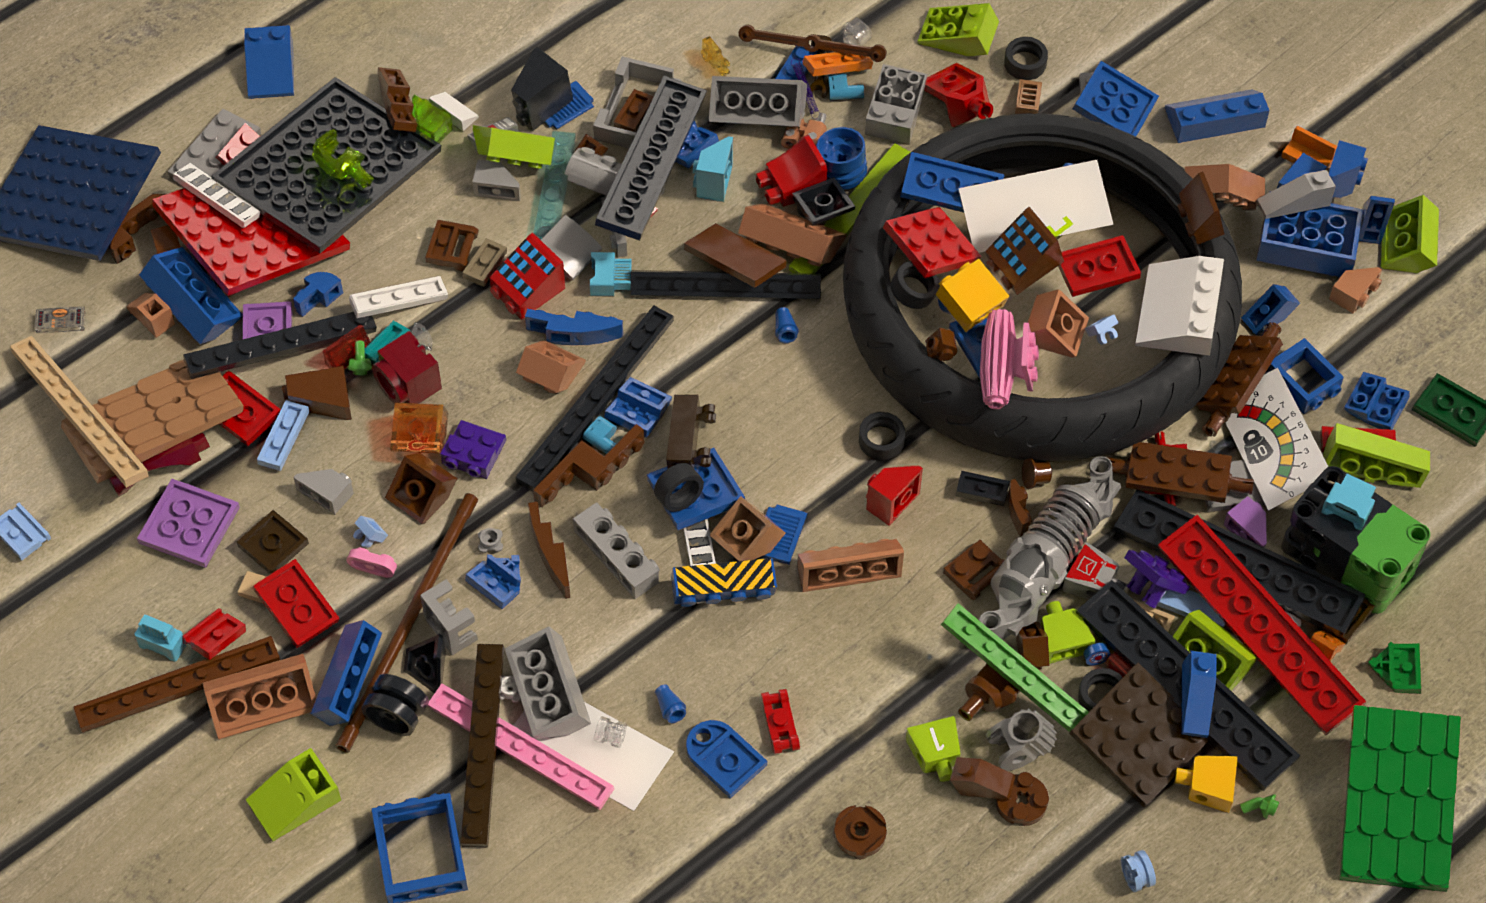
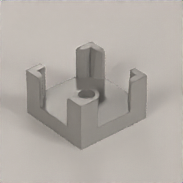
M446 579L420 596L425 620L436 635H443L445 647L451 655H454L477 641L478 637L472 630L458 637V632L475 622L474 615L469 608H464L456 613V608L453 606L450 598L441 603L437 601L438 598L452 590V586Z

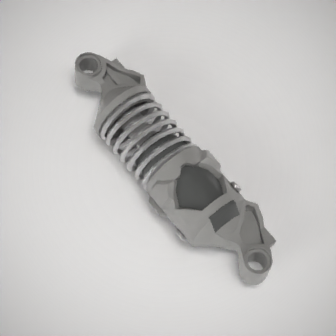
M1099 456L1091 461L1090 482L1077 485H1060L1057 487L1052 497L1048 499V504L1043 506V511L1039 512L1038 518L1034 519L1033 524L1029 526L1028 531L1021 538H1016L1008 548L1007 558L991 579V586L1000 608L996 611L984 612L979 618L980 622L1002 640L1011 634L1017 636L1022 627L1037 621L1039 608L1051 591L1059 588L1067 576L1066 570L1069 564L1072 562L1073 557L1077 555L1078 550L1082 549L1083 543L1092 534V530L1098 526L1101 520L1111 516L1113 498L1120 490L1121 484L1113 480L1112 462L1107 457ZM1048 514L1053 515L1056 520H1052Z

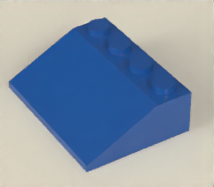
M1331 203L1327 207L1268 219L1264 217L1256 261L1341 277L1346 270H1353L1355 265L1363 209Z

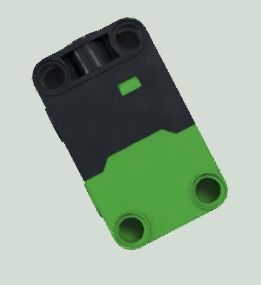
M1336 466L1327 467L1308 486L1295 503L1290 516L1291 525L1284 534L1281 548L1285 554L1303 566L1329 578L1333 577L1340 583L1366 594L1365 599L1375 605L1372 613H1382L1414 576L1430 538V530L1426 525L1420 523L1375 492L1372 496V499L1375 500L1374 506L1362 530L1355 529L1353 522L1336 514H1323L1321 511L1324 502L1334 485L1328 481L1341 484L1347 474Z

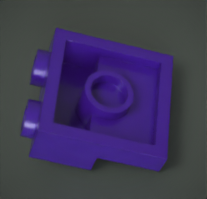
M461 420L454 435L450 434L440 453L441 462L449 469H458L467 472L472 477L487 479L506 442V435Z

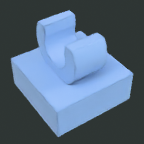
M1113 314L1089 325L1085 330L1089 337L1097 335L1098 343L1103 345L1107 343L1105 333H1108L1111 339L1118 337L1117 331L1112 328L1118 324V321Z
M360 516L355 522L359 529L354 532L353 537L361 539L365 535V541L361 544L362 547L369 548L373 545L374 541L382 543L388 536L372 518Z

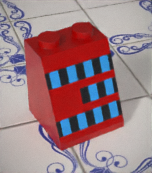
M532 232L490 276V292L497 300L500 299L505 303L507 310L512 315L516 314L522 320L525 318L527 309H538L565 289L563 261Z

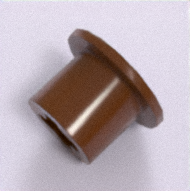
M1032 458L1023 461L1022 480L1027 489H1033L1036 484L1050 483L1052 468L1049 462H1034Z

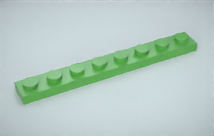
M959 603L954 606L940 624L1067 731L1070 732L1089 713Z

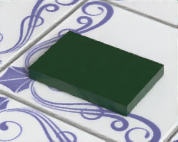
M1436 373L1412 407V411L1475 447L1486 433V400Z

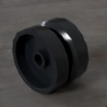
M380 674L372 687L373 694L367 696L361 707L362 713L374 725L387 732L400 736H410L419 722L417 716L423 714L429 703L428 697L419 687L404 678L391 674Z

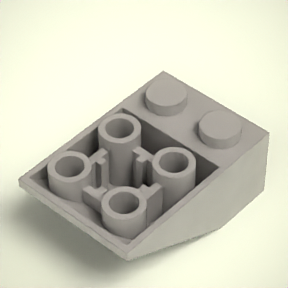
M883 64L866 117L865 134L910 144L927 74Z

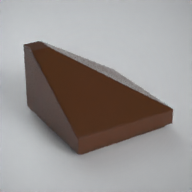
M585 134L575 151L578 148L587 147L594 150L595 154L602 156L609 148L588 134Z

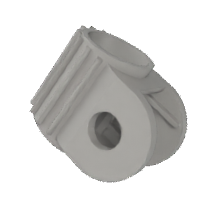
M1028 708L1027 710L1021 709L1020 712L1015 713L1011 718H1006L991 727L986 733V738L990 744H998V746L1005 742L1008 743L1010 750L999 756L998 764L1000 768L1010 771L1031 763L1038 756L1050 753L1052 747H1055L1054 743L1057 741L1055 734L1057 732L1053 729L1054 726L1036 710L1032 712ZM1039 725L1037 734L1027 740L1030 730Z

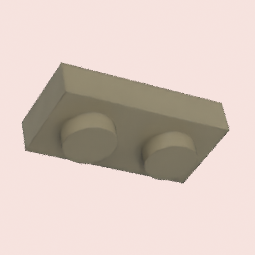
M486 238L463 271V278L484 287L507 254V247Z

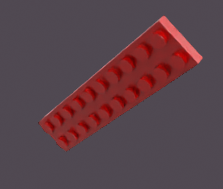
M1198 514L1158 544L1161 552L1184 575L1186 580L1257 657L1260 663L1325 736L1352 716L1354 705H1366V700Z

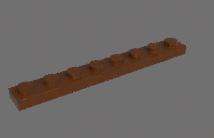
M272 636L216 655L211 660L205 659L73 706L83 733L203 690V682L280 660Z

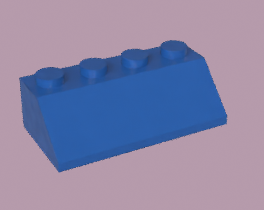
M1253 89L1167 104L1164 107L1178 143L1265 128L1270 111L1263 93Z
M183 247L153 255L139 274L145 281V284L171 308L176 319L183 324L199 344L216 339L243 317L238 308Z

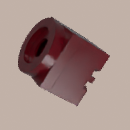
M410 331L378 350L379 361L372 365V372L380 388L391 402L397 406L405 403L412 409L441 390L442 385L438 362L430 353L426 355L423 345L417 347L419 341Z

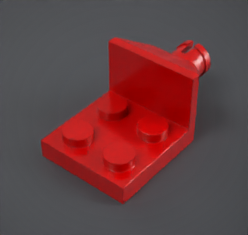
M955 63L927 77L924 91L946 103L952 127L963 124L975 117L986 119V117L990 118L994 109L989 101L984 76L959 63Z

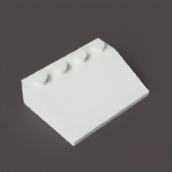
M1196 256L1149 264L1135 346L1210 356L1224 259Z

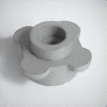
M494 528L481 530L478 533V538L480 539L479 551L482 553L491 550L501 551L503 549V544L501 543L502 531Z

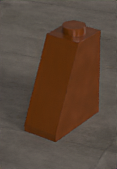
M343 366L285 375L286 385H282L284 400L289 399L291 402L308 406L310 413L352 420Z

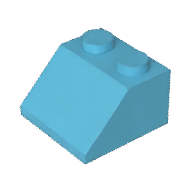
M728 136L702 150L699 160L694 161L693 174L695 175L693 187L696 188L698 198L724 202L733 167V137Z

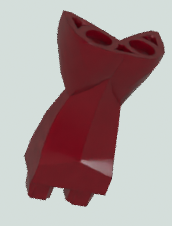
M203 432L141 463L147 471L172 465L191 466L201 461L199 453L210 448V445ZM116 475L108 478L118 497L127 493L135 485L133 484L126 488Z

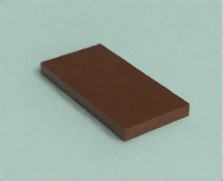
M716 223L684 243L685 251L754 288L786 268L785 259Z

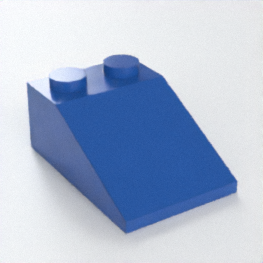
M290 25L244 28L248 99L294 96V53Z

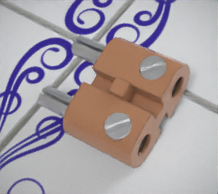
M819 113L817 121L809 120L808 123H805L802 117L800 127L787 126L781 140L782 146L790 149L806 135H809L814 144L817 145L818 139L827 130L824 124L827 115Z

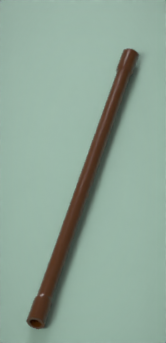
M470 493L464 495L442 543L349 723L345 726L335 745L338 750L345 753L350 752L366 718L362 713L361 707L367 696L373 694L372 687L380 674H388L422 609L420 595L434 586L466 521L470 518L478 503V498Z

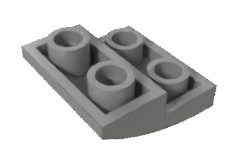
M566 215L541 239L563 261L564 275L572 281L592 261L591 252L602 251L601 245L586 230Z

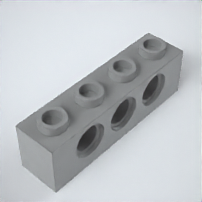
M596 502L573 518L575 533L634 599L659 583L660 570L656 562L652 559L649 560L644 555L642 547L637 542L633 543L630 540L626 529L622 525L618 526L613 521V516L608 509H603ZM599 531H607V533H604V534H600V533H598V532H599ZM614 548H622V550H620V551H615V550H613V549H614ZM630 565H637L638 567H636V568H630V567H628V566H630Z

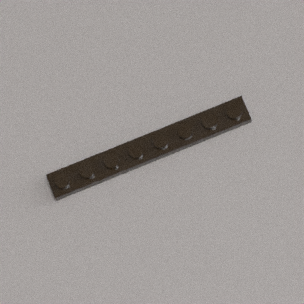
M477 644L460 843L462 847H488L504 660L503 644Z

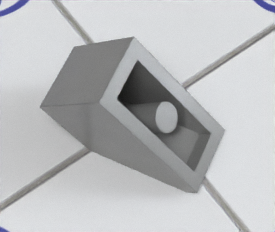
M477 161L473 178L474 196L520 201V185L501 162Z
M333 469L300 473L293 477L297 491L334 515L354 494L351 479L346 474H339Z

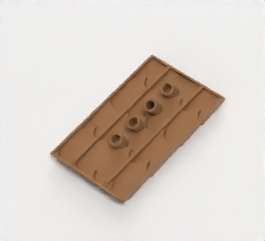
M184 360L169 365V368L139 380L136 385L98 400V403L92 405L140 462L243 412L242 402L220 372L191 379ZM66 417L62 420V430L97 484L114 476V472Z

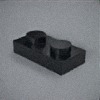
M961 471L956 496L1004 507L1010 481Z

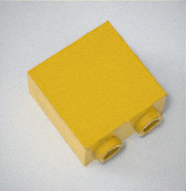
M980 259L972 264L969 262L964 264L957 271V274L954 276L948 275L942 279L936 296L965 332L988 318V314L992 310L1001 309L1009 298L1007 292Z

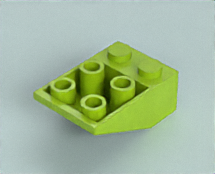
M990 3L929 8L917 42L920 45L964 56L988 55L999 20Z
M312 748L285 763L246 799L247 804L272 842L341 801L337 785Z

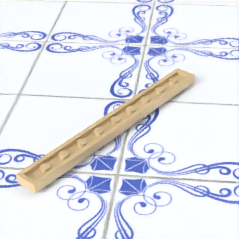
M32 336L10 346L12 354L126 488L149 477L145 466Z

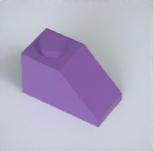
M1247 496L1227 513L1224 526L1230 532L1265 548L1267 544L1266 512L1258 502H1254Z

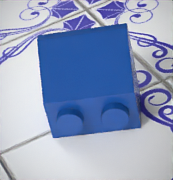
M1339 140L1329 170V176L1336 186L1333 197L1342 198L1353 193L1355 185L1360 186L1368 158L1364 157L1365 147Z

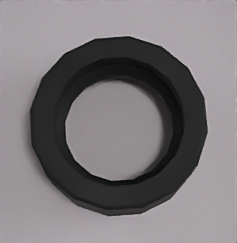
M1023 36L1015 38L1006 48L1004 66L1007 72L1014 78L1022 80L1036 79L1046 69L1048 50L1040 40L1033 37ZM1029 52L1036 55L1039 61L1036 64L1023 65L1015 61L1013 56L1016 53Z
M909 261L903 263L898 268L890 285L893 295L901 304L912 309H922L932 303L940 287V282L937 275L924 278L913 263ZM903 277H912L919 280L925 286L927 293L913 291L907 286Z
M889 412L870 414L864 418L860 425L859 445L861 450L875 460L894 458L900 454L904 447L906 430L904 424L896 415ZM876 427H887L897 435L896 440L888 445H877L871 442L867 436L868 432Z
M687 463L677 464L667 469L658 478L654 486V494L666 510L671 512L681 511L688 508L698 499L703 490L704 481L691 465ZM686 481L681 489L672 494L677 486Z
M1098 668L1091 670L1083 677L1078 691L1079 704L1090 712L1097 703L1089 698V687L1095 683H1107L1114 687L1123 677L1111 669Z

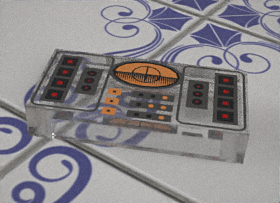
M85 307L36 309V333L85 331Z

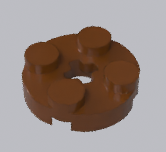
M1028 772L1014 774L1015 780L1009 800L996 799V808L1001 817L1009 823L1014 824L1015 822L1023 824L1022 826L1033 825L1045 815L1049 803L1048 791L1044 784L1036 777H1033L1032 774ZM1018 795H1025L1027 797V804L1023 802L1017 803Z
M854 805L845 808L837 816L834 838L843 852L861 860L867 856L874 855L883 847L887 829L885 819L878 810L871 806L856 807ZM858 827L861 829L862 827H865L866 835H856V830L854 828Z

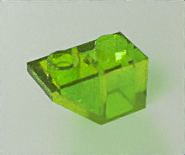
M414 94L412 103L414 105V117L417 122L416 129L440 144L453 130L451 115L446 110L432 105L427 99H422Z

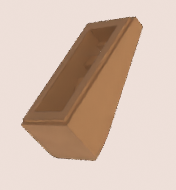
M1020 79L1015 114H1038L1042 82Z

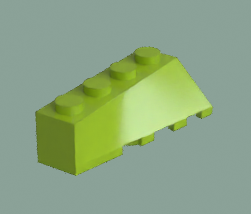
M1339 423L1335 424L1323 453L1328 467L1336 466L1351 476L1364 478V482L1374 483L1377 480H1384L1390 485L1421 488L1430 472V451Z

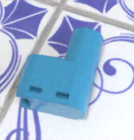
M846 74L828 75L830 100L864 98V85H848Z
M599 416L586 429L582 438L607 454L616 445L610 438L615 434L617 426Z

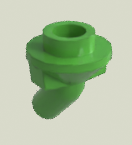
M360 340L355 342V359H349L348 369L353 371L355 375H366L367 371L372 370L371 360L365 359V343Z
M1272 794L1265 798L1257 797L1241 803L1240 806L1244 814L1260 808L1263 817L1267 819L1268 815H1275L1279 801L1275 800L1277 795Z

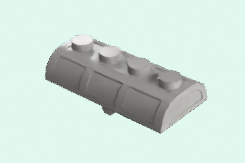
M582 147L573 153L564 174L568 175L567 181L607 196L622 164L616 162V159L611 156L602 157L595 154L594 150Z

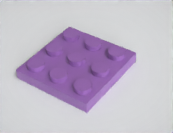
M171 479L137 537V541L141 545L206 568L240 508L239 502Z

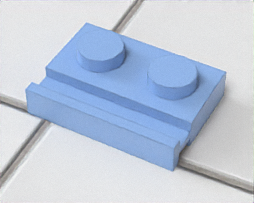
M17 503V507L13 510L9 509L0 516V538L23 560L41 547L44 541H49L51 537L20 503Z

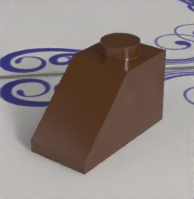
M1034 622L1022 627L1016 636L1018 653L1038 670H1041L1044 666H1049L1048 636L1040 622Z
M957 757L950 781L961 796L1009 800L1015 775L982 759Z

